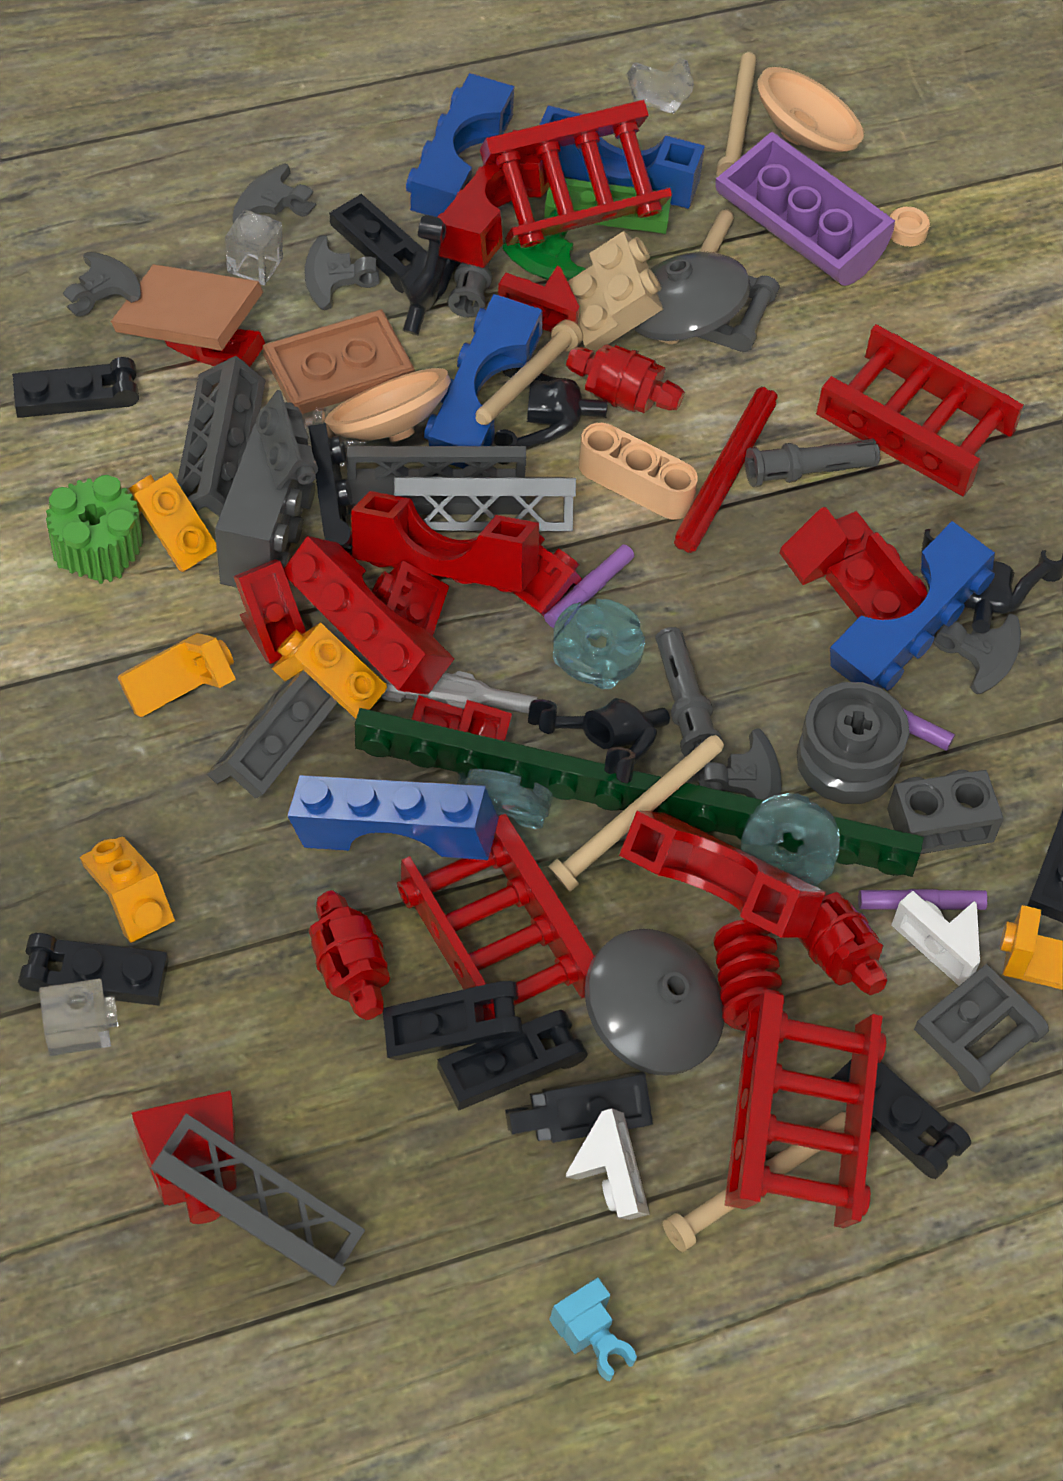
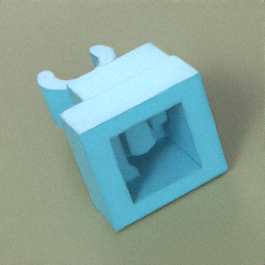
M596 1278L555 1304L549 1320L574 1354L592 1344L593 1350L598 1357L597 1369L599 1374L606 1381H611L614 1370L608 1364L607 1357L612 1354L621 1355L627 1365L632 1367L636 1361V1353L627 1342L618 1340L614 1334H610L609 1328L613 1319L606 1311L610 1293L601 1280Z

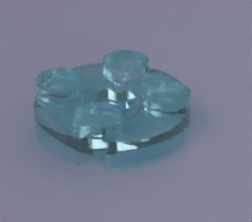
M596 599L595 604H587L582 607L581 602L572 604L560 614L555 623L553 631V660L556 665L574 679L594 684L600 689H611L618 684L619 680L630 676L641 663L645 647V637L640 629L641 623L633 611L612 600ZM600 636L606 637V647H594L587 639L597 640Z
M484 769L469 770L468 777L462 772L458 776V785L485 786L497 816L506 813L509 818L515 819V822L521 826L540 829L543 827L545 818L550 813L553 794L540 784L535 783L532 792L520 786L521 777Z
M793 793L776 795L763 801L749 817L741 840L742 851L813 886L818 885L832 875L840 847L839 829L832 814L824 807L822 809L816 803L810 802L808 797ZM792 832L794 839H803L805 845L799 846L797 853L789 854L787 850H781L777 844L783 842L784 833Z

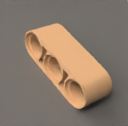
M594 423L583 430L580 444L579 469L585 477L662 517L671 520L685 518L695 500L698 482L697 472L691 465L607 423Z

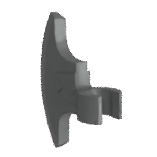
M287 163L281 164L256 178L243 191L234 207L233 224L244 226L256 214L271 213L277 215L285 207H289L291 211L299 216H307L316 206V203L307 202L314 192L302 184L297 185L295 188L283 184L290 174V169Z
M320 235L312 244L307 255L305 282L314 302L320 309L327 310L332 308V294L341 286L357 284L364 288L377 286L380 283L379 269L376 266V258L362 257L357 259L355 263H351L349 253L337 254L329 249L327 236Z
M87 252L83 255L85 263L91 268L79 277L80 284H72L63 292V295L73 303L68 305L67 308L76 316L88 314L94 307L95 301L108 295H121L131 303L141 298L140 284L130 268L110 256L94 252Z
M1009 614L1001 627L989 629L986 633H978L973 630L971 634H968L964 626L956 621L949 627L944 624L933 643L937 648L946 653H958L972 662L976 674L970 688L974 693L982 694L993 688L1008 674L1017 658L1021 639L1019 619L1016 615Z
M759 728L752 730L749 735L750 750L744 754H730L727 767L721 763H708L703 767L704 774H698L699 786L741 793L747 797L769 802H779L782 786L780 766L770 741Z

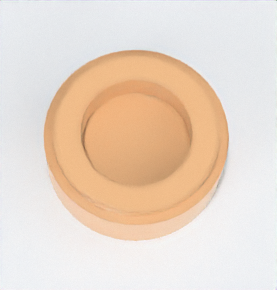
M900 207L891 213L890 217L895 220L894 230L890 238L892 241L907 247L917 246L925 241L930 221L923 211L914 207Z

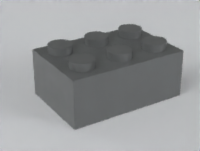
M254 424L215 528L220 584L237 587L233 576L271 560H280L283 569L291 559V553L288 552L291 543L298 544L302 534L303 518L301 514L303 509L311 508L315 495V483L313 482L300 484L298 480L289 478L280 490L275 488L256 424Z

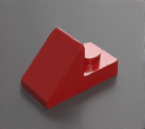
M560 266L555 268L545 286L505 272L498 284V295L542 309L543 330L552 333L553 328L563 320H570L578 325L580 306Z
M823 507L780 548L779 553L801 584L805 585L826 576L828 567L865 550L868 536L873 534V531L858 511L835 519L828 508Z
M274 559L233 576L246 612L240 614L241 620L269 664L278 661L283 656L277 650L294 631L297 630L300 634L306 632L281 561Z

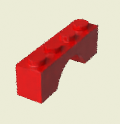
M536 153L522 156L518 165L528 198L542 197L550 187L542 158H537ZM496 163L480 166L475 176L464 189L457 193L448 208L438 215V218L445 224L447 231L445 240L440 246V257L484 268L503 245L501 212L498 208L512 200L503 170L498 168Z
M369 491L351 510L352 557L357 560L370 562L373 566L396 567L404 560L429 575L452 578L461 584L477 583L492 586L502 592H522L538 573L539 523L495 515L477 537L458 540L445 537L431 529L419 516L411 498Z
M307 536L285 566L284 572L287 579L398 691L428 695L455 658L424 628L409 622L395 613L372 593L363 580L366 570L338 542Z
M636 811L619 856L658 876L690 884L727 901L740 911L741 918L781 938H807L826 893L663 812Z

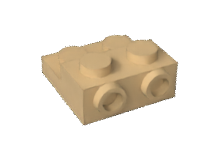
M624 231L589 253L593 265L567 281L580 306L578 326L583 334L584 346L587 349L593 350L594 353L605 344H610L663 310L657 293L661 290L660 283L646 262L650 259V254L638 237L632 239Z

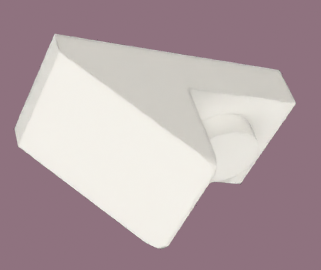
M914 891L910 892L899 902L891 925L958 986L976 972L980 963L977 904L975 901L950 923L944 919L942 912L936 905L929 901H924Z
M608 1109L602 1111L568 1169L566 1177L577 1180L607 1172L608 1179L602 1182L607 1206L610 1211H617L618 1218L631 1220L649 1215V1210L624 1113L615 1109Z

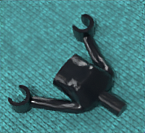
M431 215L422 216L418 227V237L429 240L428 252L416 251L410 269L400 278L403 290L411 303L403 331L413 335H419L425 312L431 309L434 303L445 293L455 267L462 263L439 256L440 246L445 240L447 231L443 221Z
M521 368L506 369L502 372L505 376L511 378ZM541 373L530 383L527 422L550 426L519 438L510 430L500 429L495 434L494 443L496 446H526V449L545 444L572 431L577 426L581 416L606 418L608 401L582 399L580 388L574 380L551 377ZM498 462V463L501 464V465H507V464H510V463H512V462Z
M926 529L924 532L922 551L934 540L930 536L931 529ZM1042 550L1038 564L1019 580L1013 592L1014 570L1009 565L994 561L993 572L995 576L991 584L980 595L973 593L964 603L965 607L974 610L973 630L978 633L988 632L993 613L1006 614L1007 612L1015 611L1041 578L1050 582L1060 580L1063 577V554L1061 560L1053 561L1046 557V550Z
M614 698L602 708L586 712L585 716H557V704L543 699L531 701L528 713V723L539 725L540 731L546 734H551L558 728L583 729L591 742L602 749H608L604 771L608 774L616 773L617 780L622 783L632 781L634 765L647 753L656 739L657 730L655 728L666 726L670 721L669 713L663 707L641 712L631 703L619 698ZM632 745L629 749L622 748L623 746Z

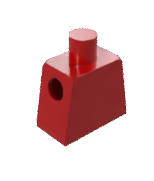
M230 1090L132 1112L138 1144L163 1204L174 1205L186 1202L189 1220L193 1224L212 1222L218 1219L221 1214L151 1170L150 1167L185 1114L190 1115L235 1145V1118ZM188 1129L172 1156L191 1168L211 1164L208 1141ZM216 1147L218 1162L234 1159ZM236 1164L220 1167L224 1189L228 1192L233 1191L237 1188ZM213 1169L199 1172L216 1183Z

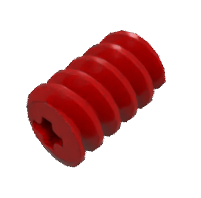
M745 919L733 921L723 926L716 932L713 939L714 947L717 951L715 959L719 969L717 976L719 985L722 987L720 991V999L724 1005L722 1016L727 1025L740 1031H746L749 1002L763 992L783 995V993L777 991L782 986L781 975L775 973L780 967L778 957L772 955L778 949L777 942L768 936L771 932Z

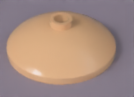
M782 67L767 68L759 77L757 85L760 99L773 123L791 143L803 145L814 150L841 153L856 149L863 140V128L856 115L840 98L820 83L799 72Z
M442 368L420 370L393 378L341 403L326 416L325 423L337 436L341 435L344 438L372 441L389 437L390 442L403 440L414 434L413 427L432 414L447 393L451 379L447 370Z

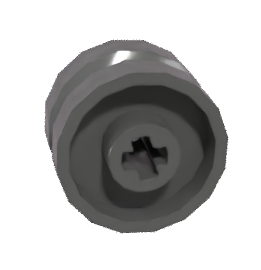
M841 682L825 688L811 701L805 716L802 734L796 751L798 770L809 787L822 797L841 804H863L877 799L893 785L910 735L908 716L898 700L882 688L864 682Z

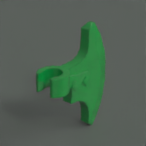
M553 210L549 218L558 216L557 210ZM568 231L544 236V242L528 248H521L520 243L507 246L506 242L503 244V251L513 262L527 272L549 280L557 266H560L567 281L586 270V268L576 265L570 259L573 243L564 239Z

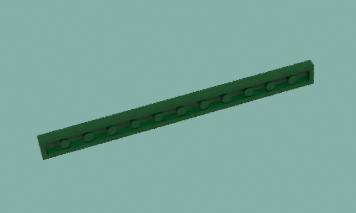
M359 708L355 721V749L363 750L371 756H389L410 761L412 764L422 768L437 767L457 772L466 778L475 779L480 777L502 782L513 789L528 788L549 793L551 796L561 800L576 799L589 802L609 811L625 810L662 778L656 775L633 771L632 781L622 783L617 780L616 773L608 774L604 771L605 764L363 708ZM684 783L652 811L669 814L703 832L715 831L736 836L738 839L748 843L762 842L783 847L787 851L796 854L810 853L828 857L839 864L867 866L892 876L906 875L913 877L921 855L924 837L690 783Z

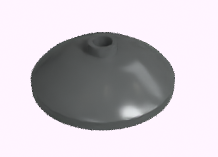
M706 251L685 253L660 262L650 270L657 277L661 286V290L657 293L663 310L633 329L647 338L661 341L690 339L717 329L731 320L743 308L749 297L750 280L746 269L740 262L729 256Z
M635 929L612 938L596 953L586 975V1006L592 1025L600 1039L623 1062L649 1074L676 1075L691 1070L703 1062L713 1052L720 1040L724 1027L722 1016L724 1005L720 999L721 989L706 961L687 943L662 931ZM667 984L673 989L675 995L669 991Z

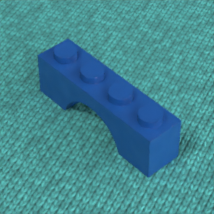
M469 73L462 87L455 88L448 113H442L439 117L433 141L427 140L424 145L419 167H413L408 175L406 191L411 193V211L438 217L453 202L457 193L470 182L472 167L458 155L468 147L483 143L488 137L504 134L513 116L514 86Z
M548 105L540 125L582 114ZM665 135L656 146L641 150L652 190L658 191L670 188L672 193L671 204L689 209L700 182L705 145ZM599 137L600 142L597 143L608 183L634 188L623 149ZM575 144L560 147L561 151L558 153L564 176L591 182L581 148H576Z
M493 294L487 309L480 308L473 327L475 335L471 343H464L460 350L457 361L459 370L454 379L450 378L451 382L447 393L441 400V403H443L438 415L432 414L427 422L424 438L428 440L429 446H492L495 437L494 419L487 425H481L476 421V411L482 406L477 398L483 384L493 375L506 369L522 368L531 359L543 333L542 309ZM453 462L450 464L462 469L469 466L465 462Z
M951 521L922 551L921 573L927 582L929 592L921 605L911 613L891 620H877L860 616L830 647L831 667L850 682H864L882 689L884 688L886 691L890 690L900 680L904 673L903 667L913 656L917 659L922 657L934 642L935 637L933 635L944 624L949 627L960 617L965 608V601L973 593L980 595L991 584L995 576L993 572L995 552Z
M305 775L299 776L288 812V818L304 848L349 851L351 843L359 836L369 833H392L417 840L433 849L441 857L479 860L489 859L499 819L485 786Z

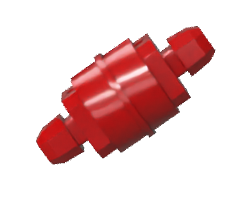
M605 344L597 350L595 355L593 350L583 347L573 348L568 355L566 362L568 369L581 377L588 375L585 390L594 393L596 398L608 401L613 407L619 406L631 412L639 411L645 413L653 406L654 402H656V407L666 410H677L682 403L685 391L679 385L669 380L664 383L662 382L665 367L656 364V360L639 354L637 350L631 351L618 345L613 347Z
M333 890L326 891L317 898L316 902L319 921L311 925L309 929L311 946L316 957L317 970L321 972L325 985L333 996L348 1001L354 1013L360 1018L371 1020L383 1012L384 1000L380 988L388 984L391 978L388 972V962L383 952L382 939L377 936L373 923L366 914L349 907L346 899L341 894Z
M838 892L826 895L823 898L808 937L798 938L808 951L811 960L818 964L837 985L842 986L853 982L861 991L870 996L881 992L887 983V974L878 962L883 944L868 925L869 922L866 917L859 913L847 899Z

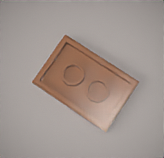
M153 264L139 283L141 298L132 303L126 300L111 320V323L118 333L222 351L263 294V290L259 281Z
M382 309L263 345V355L286 401L298 407L302 414L346 401L380 383L415 372L412 363Z

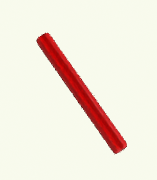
M765 387L756 389L675 534L674 545L678 549L692 553L698 548L745 462L747 449L754 446L776 406L778 396L774 390H768Z

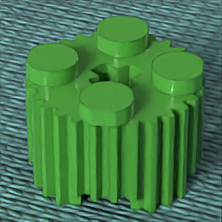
M110 475L99 476L94 482H92L91 478H88L85 483L78 480L75 486L70 483L68 488L59 487L52 492L49 497V509L46 511V522L53 559L56 561L57 567L69 570L71 574L78 572L79 577L87 574L89 579L98 580L99 584H103L105 579L112 582L115 576L119 579L122 578L121 573L124 572L125 568L129 567V561L134 562L136 560L135 555H139V547H142L143 544L139 509L132 493L128 494L126 488L121 489L119 479Z

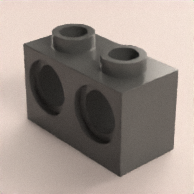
M957 770L946 776L929 779L922 777L908 778L894 785L887 807L894 830L924 837L921 854L993 843L1003 821V815L987 770L973 772ZM960 803L968 804V805H970L972 808L964 807V806L961 805ZM914 810L922 811L927 815H920L916 813Z

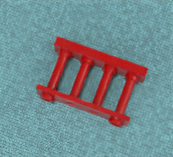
M645 100L496 135L484 140L479 150L483 164L486 166L496 163L498 168H502L519 226L512 227L505 237L507 246L520 243L521 248H528L544 242V236L635 213L638 214L639 218H646L663 211L662 207L672 197L671 189L666 188L652 191L636 136L639 128L649 116ZM614 134L615 138L621 141L636 192L635 197L615 202L613 201L597 143L600 142L599 137ZM575 144L576 148H581L598 206L574 211L558 153L561 151L560 147ZM536 153L537 158H542L558 216L539 221L534 219L518 165L522 156Z
M875 324L871 329L865 358L869 359V361L848 385L832 376L825 382L821 389L816 415L861 440L875 439L880 451L964 497L973 485L981 460L975 456L976 452L995 429L1012 437L1024 404L906 341L899 335ZM884 368L905 379L904 383L885 405L863 394ZM921 388L942 399L941 403L922 426L900 414ZM957 409L980 420L960 446L937 435Z
M506 813L498 816L499 819L488 860L461 858L423 876L410 856L401 860V881L397 882L399 894L408 909L415 907L463 989L485 985L486 982L481 976L480 970L540 943L542 946L548 945L556 957L555 964L517 982L519 998L514 1001V1006L563 982L567 986L572 984L580 998H585L586 975L595 955ZM492 866L494 869H502L508 879L506 887L448 914H444L432 894ZM516 904L518 907L524 906L532 918L531 925L469 954L456 934V931ZM494 1004L484 1005L485 1021L495 1019Z
M763 992L749 1002L724 1206L746 1209L760 1203L761 1197H764L766 1193L836 1206L834 1227H849L862 1221V1217L868 1211L871 1199L870 1187L865 1185L877 1065L882 1061L886 1049V1035L881 1032L883 1016L872 1014L855 1024V1032L788 1019V1014L783 1012L784 996ZM784 1039L851 1052L852 1060L849 1082L782 1069V1064L777 1063L779 1043L781 1044ZM778 1090L847 1103L844 1133L776 1120V1115L771 1114L773 1094H776ZM772 1141L841 1154L838 1185L770 1172V1167L765 1165L767 1145H770Z

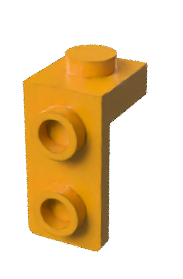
M171 472L157 481L154 480L152 475H149L128 488L133 495L134 501L137 502L139 514L143 513L179 571H186L217 551L215 540Z
M321 622L303 634H300L297 630L294 631L278 648L277 651L283 656L272 668L284 681L289 680L304 670L355 719L357 718L359 708L370 710L387 689V685Z
M196 633L121 673L118 676V681L134 714L143 717L202 684L221 688L236 680L230 668L234 664V660L226 644L222 640H217L216 637Z
M125 837L101 841L92 848V851L80 857L83 867L108 894L122 932L130 943L175 921L157 872Z
M1022 905L1015 922L1006 921L1000 941V950L1006 951L1002 975L1063 990V941L1037 935L1041 909Z

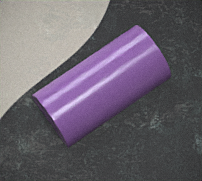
M773 132L769 133L716 178V190L722 197L844 286L856 282L873 267L887 247L894 230V219Z

